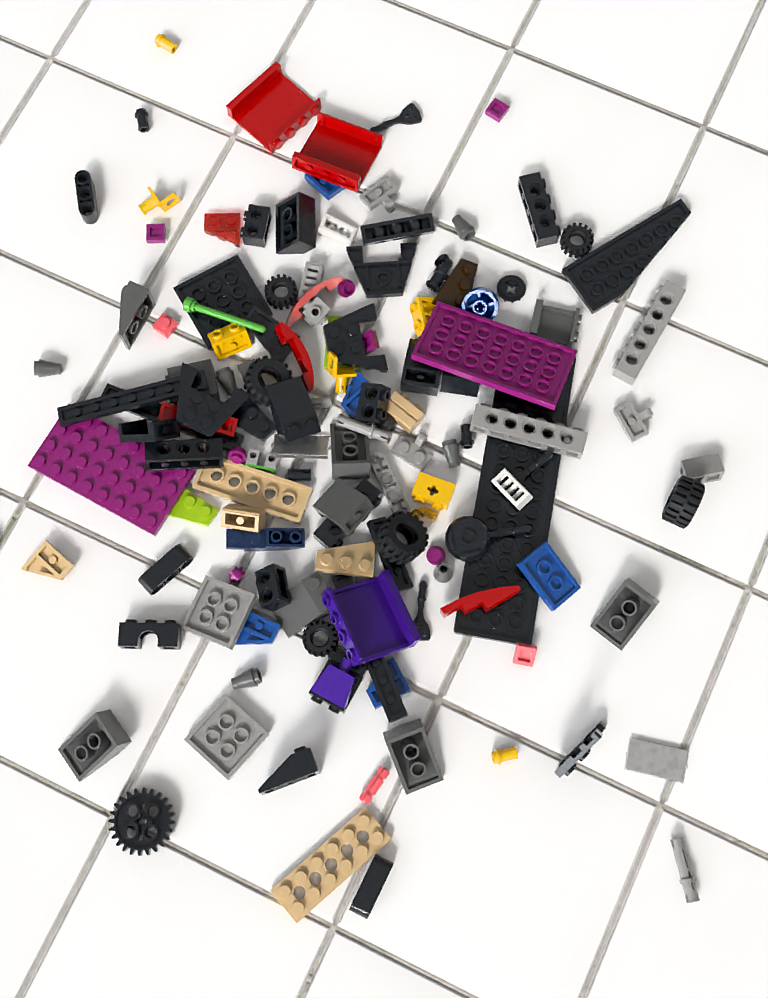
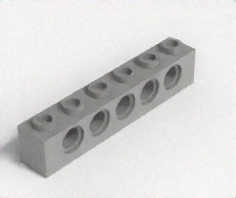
M666 280L664 285H659L655 292L658 296L655 300L651 299L646 308L649 310L647 315L642 314L638 322L640 327L638 329L634 328L629 337L632 339L630 344L626 343L621 351L623 354L622 358H617L612 368L615 370L612 376L631 386L633 385L683 298L686 289L669 280ZM653 315L659 316L660 319L654 318ZM644 330H649L652 334H647ZM636 344L641 345L643 349L637 348ZM627 359L633 360L634 364L628 363Z
M485 403L476 404L469 430L576 459H581L588 432H584L581 428L574 427L572 429L565 427L562 423H549L543 418H530L524 413L515 414L504 408H491L490 405ZM492 417L495 418L497 422L490 423L487 421V419ZM511 422L515 427L509 428L506 426V423ZM530 427L533 429V432L528 433L524 428ZM543 432H549L552 437H545ZM568 437L571 442L566 443L561 438Z

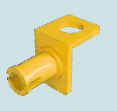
M149 186L148 190L151 193V197L142 204H139L138 207L144 215L157 206L166 212L181 202V199L174 192L160 201L156 193ZM175 199L172 203L167 204L169 200Z
M329 351L327 372L333 378H336L335 392L342 394L343 391V393H346L347 378L357 376V373L352 368H337L338 357L332 351Z

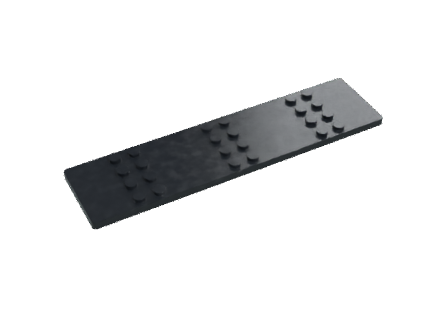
M576 357L555 410L496 389L492 408H504L515 414L524 413L530 418H543L549 423H562L566 427ZM490 417V423L497 422L495 418ZM511 422L506 423V426L509 428L515 427ZM530 427L524 428L528 433L533 432V429ZM543 432L545 437H552L549 432ZM487 435L473 516L481 519L491 529V532L526 524L532 525L533 530L530 533H522L515 536L492 537L491 545L482 558L473 562H465L459 599L476 592L498 587L519 585L521 590L518 594L487 612L484 611L482 606L466 615L463 614L461 609L457 610L453 629L455 634L517 645V642L528 645L532 644L539 595L516 564L544 541L548 542L561 454L553 453L551 460H548L541 468L534 470L525 478L523 487L533 498L521 510H518L491 480L504 468L509 473L524 471L534 463V460L536 461L545 454L546 451Z

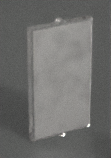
M274 434V441L271 443L272 457L328 459V453L331 449V445H329L330 436L309 435L285 443L279 441L278 434Z
M630 737L628 749L625 752L624 770L684 784L686 769H688L689 750Z

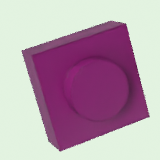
M494 98L485 110V114L500 123L509 111L510 106Z
M146 224L147 244L165 243V224Z
M369 330L362 334L366 355L379 348L376 330Z

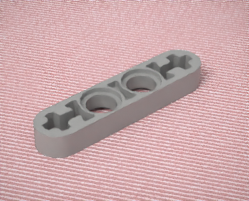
M380 452L374 453L370 458L371 468L392 513L399 512L398 503H400L403 510L411 512L387 457ZM376 458H379V460H383V470L381 471L378 463L374 464L376 462ZM389 474L392 480L389 483H384L381 480L382 475ZM395 490L399 492L400 496L398 499L393 500L389 497V493Z

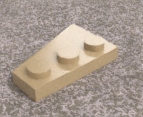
M371 541L317 550L314 571L371 579L374 575L375 544Z

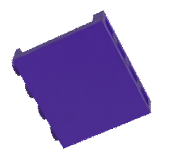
M389 569L382 571L378 577L332 590L331 587H327L322 594L323 605L327 607L330 613V620L338 631L339 640L344 644L347 658L352 662L353 667L414 647L422 639Z

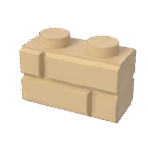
M394 391L388 401L387 416L406 432L412 434L425 418L424 409L417 403L415 405L409 401L410 398L405 393Z
M229 503L222 508L221 527L260 532L265 527L266 509Z

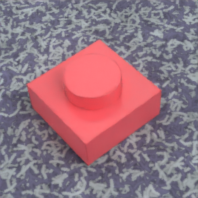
M164 312L152 325L154 330L167 339L179 326L177 321Z
M517 642L513 663L533 667L537 646Z

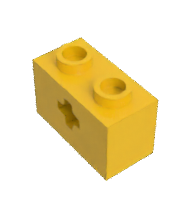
M419 472L411 497L420 504L428 503L434 509L440 511L443 509L447 510L456 484ZM432 490H435L436 493H434L433 496L430 495V492H432Z

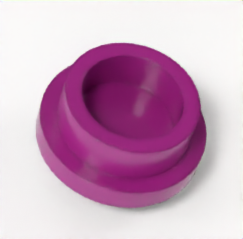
M344 279L338 284L337 291L340 296L349 297L354 294L355 285L351 280Z
M239 446L232 447L228 452V458L236 464L244 463L247 458L246 451Z
M440 546L430 547L426 554L428 562L432 565H440L446 557L444 549Z
M236 566L228 574L230 582L233 581L236 584L246 573L242 566L240 568Z

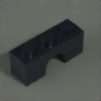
M126 619L125 622H119L118 647L121 649H141L143 638L146 635L155 634L158 638L157 647L161 650H180L181 625L176 620H165V623H157V620L149 619L145 620V623H137V620Z

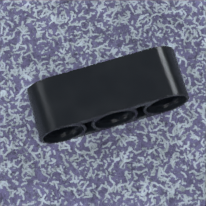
M80 170L76 172L74 177L78 210L86 224H94L99 218L95 185L90 173L86 170Z
M178 544L139 577L138 582L150 595H154L183 571L194 558L182 544Z
M375 854L349 908L350 911L368 919L394 865L393 862Z

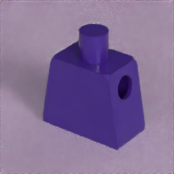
M344 656L339 666L330 663L310 690L344 709L348 705L357 677L349 672L353 666L352 662Z

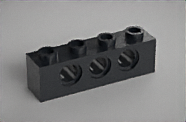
M540 172L519 176L517 186L536 248L556 244L559 236H561L560 226L556 225L555 222L556 214L550 206L551 198L545 190V179L541 177Z
M432 213L362 225L360 226L363 246L433 234L435 226Z
M222 438L172 439L144 442L146 471L224 468Z
M365 477L354 488L367 496L375 508L382 502V492ZM328 518L314 531L313 537L326 549L340 547L344 543L342 540L347 534L343 530L338 534H333L331 532L332 528L339 526Z

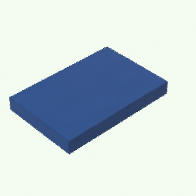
M544 541L516 564L551 612L556 610L581 588L547 541Z

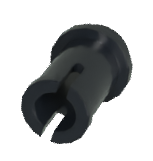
M139 108L134 116L137 119L138 131L145 133L150 130L147 119L149 114L146 109Z
M471 424L460 425L461 441L459 444L463 449H471L474 445L472 431H469Z
M292 467V469H288V480L311 481V469H294Z

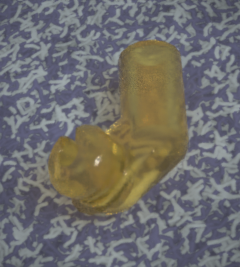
M420 507L414 509L411 515H417L419 521L420 518L426 517L436 522L439 513L427 507Z

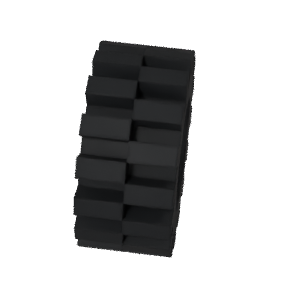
M576 222L572 226L570 224L567 225V228L563 229L560 238V248L564 250L563 253L565 255L569 253L568 257L570 258L572 255H575L577 259L579 255L583 257L584 254H588L594 242V234H591V228L587 230L588 226L585 224L582 227L580 222L578 226H576ZM572 236H579L583 239L584 243L582 245H574L570 242V238Z
M277 274V278L272 276L271 281L267 280V285L265 284L264 287L265 297L269 305H273L274 309H277V307L280 310H283V307L289 309V305L292 307L294 302H297L298 290L296 282L292 280V277L289 276L287 278L286 274L280 277V274ZM279 287L288 289V294L284 297H277L274 292Z
M312 621L313 623L308 624L307 628H304L302 640L304 648L314 657L321 656L322 658L325 655L329 656L332 650L335 651V647L338 645L337 632L334 626L327 621ZM321 631L327 634L328 641L325 645L317 646L313 643L312 638L316 632Z

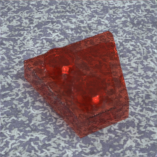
M204 213V232L206 234L216 236L219 240L233 243L235 247L240 248V213Z

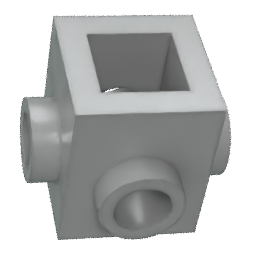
M317 296L313 302L309 300L303 306V309H305L302 312L305 315L303 319L310 325L313 323L316 326L318 324L323 325L329 318L327 314L331 309ZM315 309L319 310V314L317 316L313 315V311Z

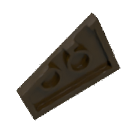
M461 258L431 304L436 305L437 301L462 309L465 295L473 288L478 264Z

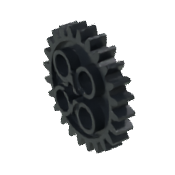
M143 787L140 793L135 788L134 795L127 791V798L119 797L122 802L121 804L114 803L117 810L110 811L114 815V819H110L108 822L114 823V826L109 828V831H115L111 838L119 839L116 846L124 844L123 852L130 848V855H134L136 850L138 856H142L144 850L147 855H151V849L159 852L158 845L165 847L166 845L163 840H171L168 832H175L174 829L170 828L172 824H176V821L171 820V817L176 815V813L169 811L173 805H166L168 798L165 797L161 800L162 793L158 792L155 795V789H151L147 793V788ZM142 803H145L144 813L142 810ZM135 805L137 807V814L131 817L129 815V808ZM155 805L158 808V813L155 817H151L149 809ZM142 818L147 820L146 824L143 825L138 824V821ZM131 826L136 829V834L132 838L127 835V830ZM153 826L156 828L157 833L154 838H149L147 832ZM141 830H142V834H143V840H142V841L140 840Z

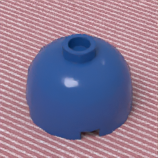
M476 287L465 295L462 302V310L493 320L499 310V301L497 295L491 289Z

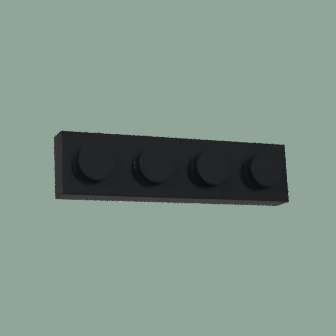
M386 517L369 520L366 524L384 569H389L399 592L413 588L414 585L405 564L398 565L396 561L391 563L389 558L385 559L383 557L384 554L378 551L379 545L375 543L377 540L375 533L378 532L377 528L386 520Z

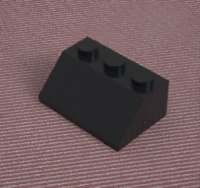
M297 192L276 204V254H304L316 248L315 198Z

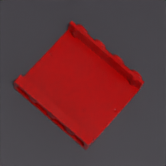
M275 62L230 101L226 108L229 117L269 152L274 153L288 139L293 138L301 127H305L313 116H317L318 111L320 112L321 99L318 98L313 101L282 74L281 65Z
M318 111L317 124L300 153L295 151L292 155V168L357 193L382 149L383 135Z

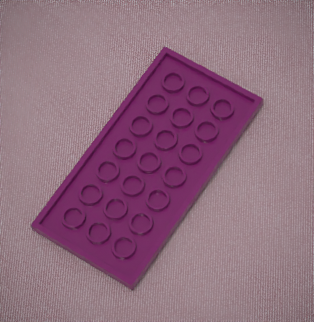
M437 301L414 348L411 359L555 410L578 350Z
M98 418L63 428L60 426L58 419L27 465L34 471L155 537L196 473L193 469L146 471L144 443H120L119 430Z

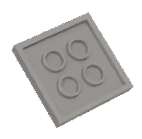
M205 575L180 628L233 650L258 596Z
M224 694L184 740L229 781L270 734Z

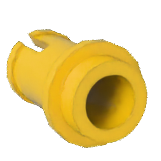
M158 34L154 41L157 47H162L171 54H174L178 47L176 43L166 38L164 34Z
M512 746L502 750L494 749L491 752V757L494 764L498 763V765H501V762L518 759L516 747Z

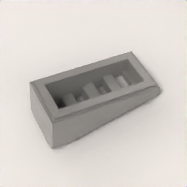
M306 261L298 299L304 294V291L312 288L306 286V284L315 286L321 283L324 273L323 264ZM308 277H313V278H317V279H316V280L308 279ZM318 293L310 299L312 302L318 296Z

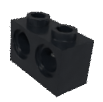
M249 204L248 210L244 212V227L242 226L240 229V237H242L244 245L265 248L272 218L270 207Z
M362 382L355 419L364 423L384 425L387 417L388 401L391 398V388L383 384Z
M272 563L255 572L259 595L258 601L261 608L273 612L291 604L284 567Z

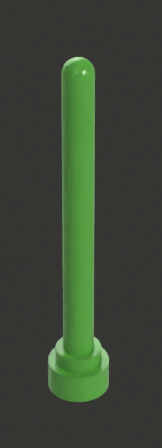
M186 297L183 302V310L186 312L198 311L261 333L266 331L264 325L201 305L194 298Z

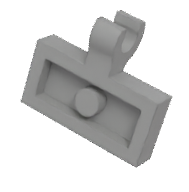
M386 176L359 195V198L370 211L382 203L387 212L391 213L395 210L393 207L395 203L390 197L398 192V186Z
M629 401L613 410L631 443L649 434L643 421L652 418L653 412L650 408L637 413L632 402Z
M423 432L419 433L414 443L400 436L391 449L392 454L420 472L424 471L433 458V455L421 448L427 440V435Z

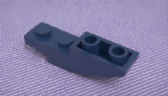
M305 528L261 529L260 532L226 529V549L259 552L305 548Z

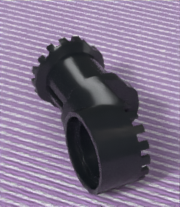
M442 254L435 260L434 265L436 268L433 271L434 274L425 284L428 289L431 288L436 293L439 292L442 283L447 280V273L453 265V261L447 254Z

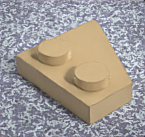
M45 540L21 569L63 581L75 565L49 541Z

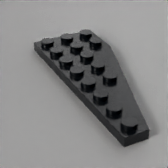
M679 199L564 267L561 272L589 311L594 314L626 293L687 220L691 211L682 199Z

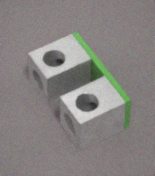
M253 449L248 450L246 466L276 474L280 459L279 454L267 452L264 466H259L261 452Z

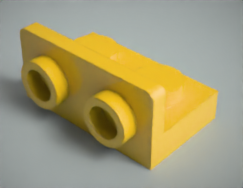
M417 297L410 304V313L412 314L413 327L417 338H420L435 307L434 304H431L435 297Z
M234 323L207 334L218 361L253 347L245 327Z

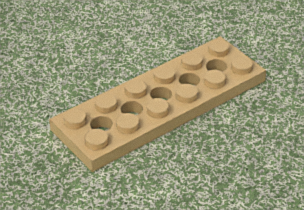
M225 458L224 468L199 469L192 485L193 489L240 505L265 508L267 514L299 525L313 491L312 487L240 463L236 464ZM215 472L222 473V478L215 481L212 479V475ZM238 478L240 483L238 486L233 487L230 485V480ZM250 484L258 486L257 491L253 493L249 492L247 488ZM268 490L276 492V495L271 499L265 497V493ZM286 496L294 498V501L289 505L283 503V499Z
M364 807L270 891L297 924L391 840V837ZM362 830L369 834V839L365 843H360L357 840V834ZM346 844L351 845L353 848V854L349 857H345L341 853L342 847ZM329 858L337 861V868L334 871H329L326 868L325 864ZM314 872H318L322 878L318 885L310 882V875ZM298 886L303 887L306 891L302 899L294 896V890Z

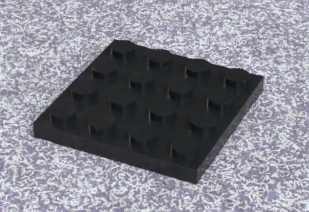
M238 254L173 287L182 305L186 297L196 299L201 305L243 319L247 317L254 305L269 316L273 315ZM198 311L187 312L208 349L212 348V344L207 334L231 324V322Z

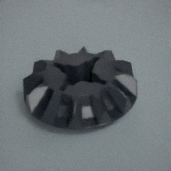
M507 275L499 280L496 291L504 302L513 303L520 301L525 295L526 285L520 277ZM508 286H510L511 288L516 287L514 289V293H512L511 291L507 292Z

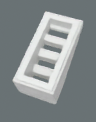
M325 213L317 233L351 245L358 228ZM333 226L337 227L335 231L332 230ZM340 228L344 229L342 234L338 233ZM347 230L351 231L348 237L345 236Z
M506 468L491 480L518 510H521L533 498ZM508 476L509 478L500 485L499 483ZM513 482L514 484L507 491H505L504 489ZM517 488H519V490L511 497L510 495H511Z

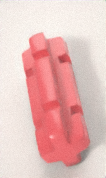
M380 766L376 771L377 775L372 777L365 787L366 791H363L359 796V799L365 804L371 802L373 799L372 795H375L384 783L382 780L386 779L390 774L389 770L385 767Z

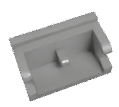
M718 453L685 459L680 462L682 467L680 468L681 476L684 475L701 484L719 481L725 472Z

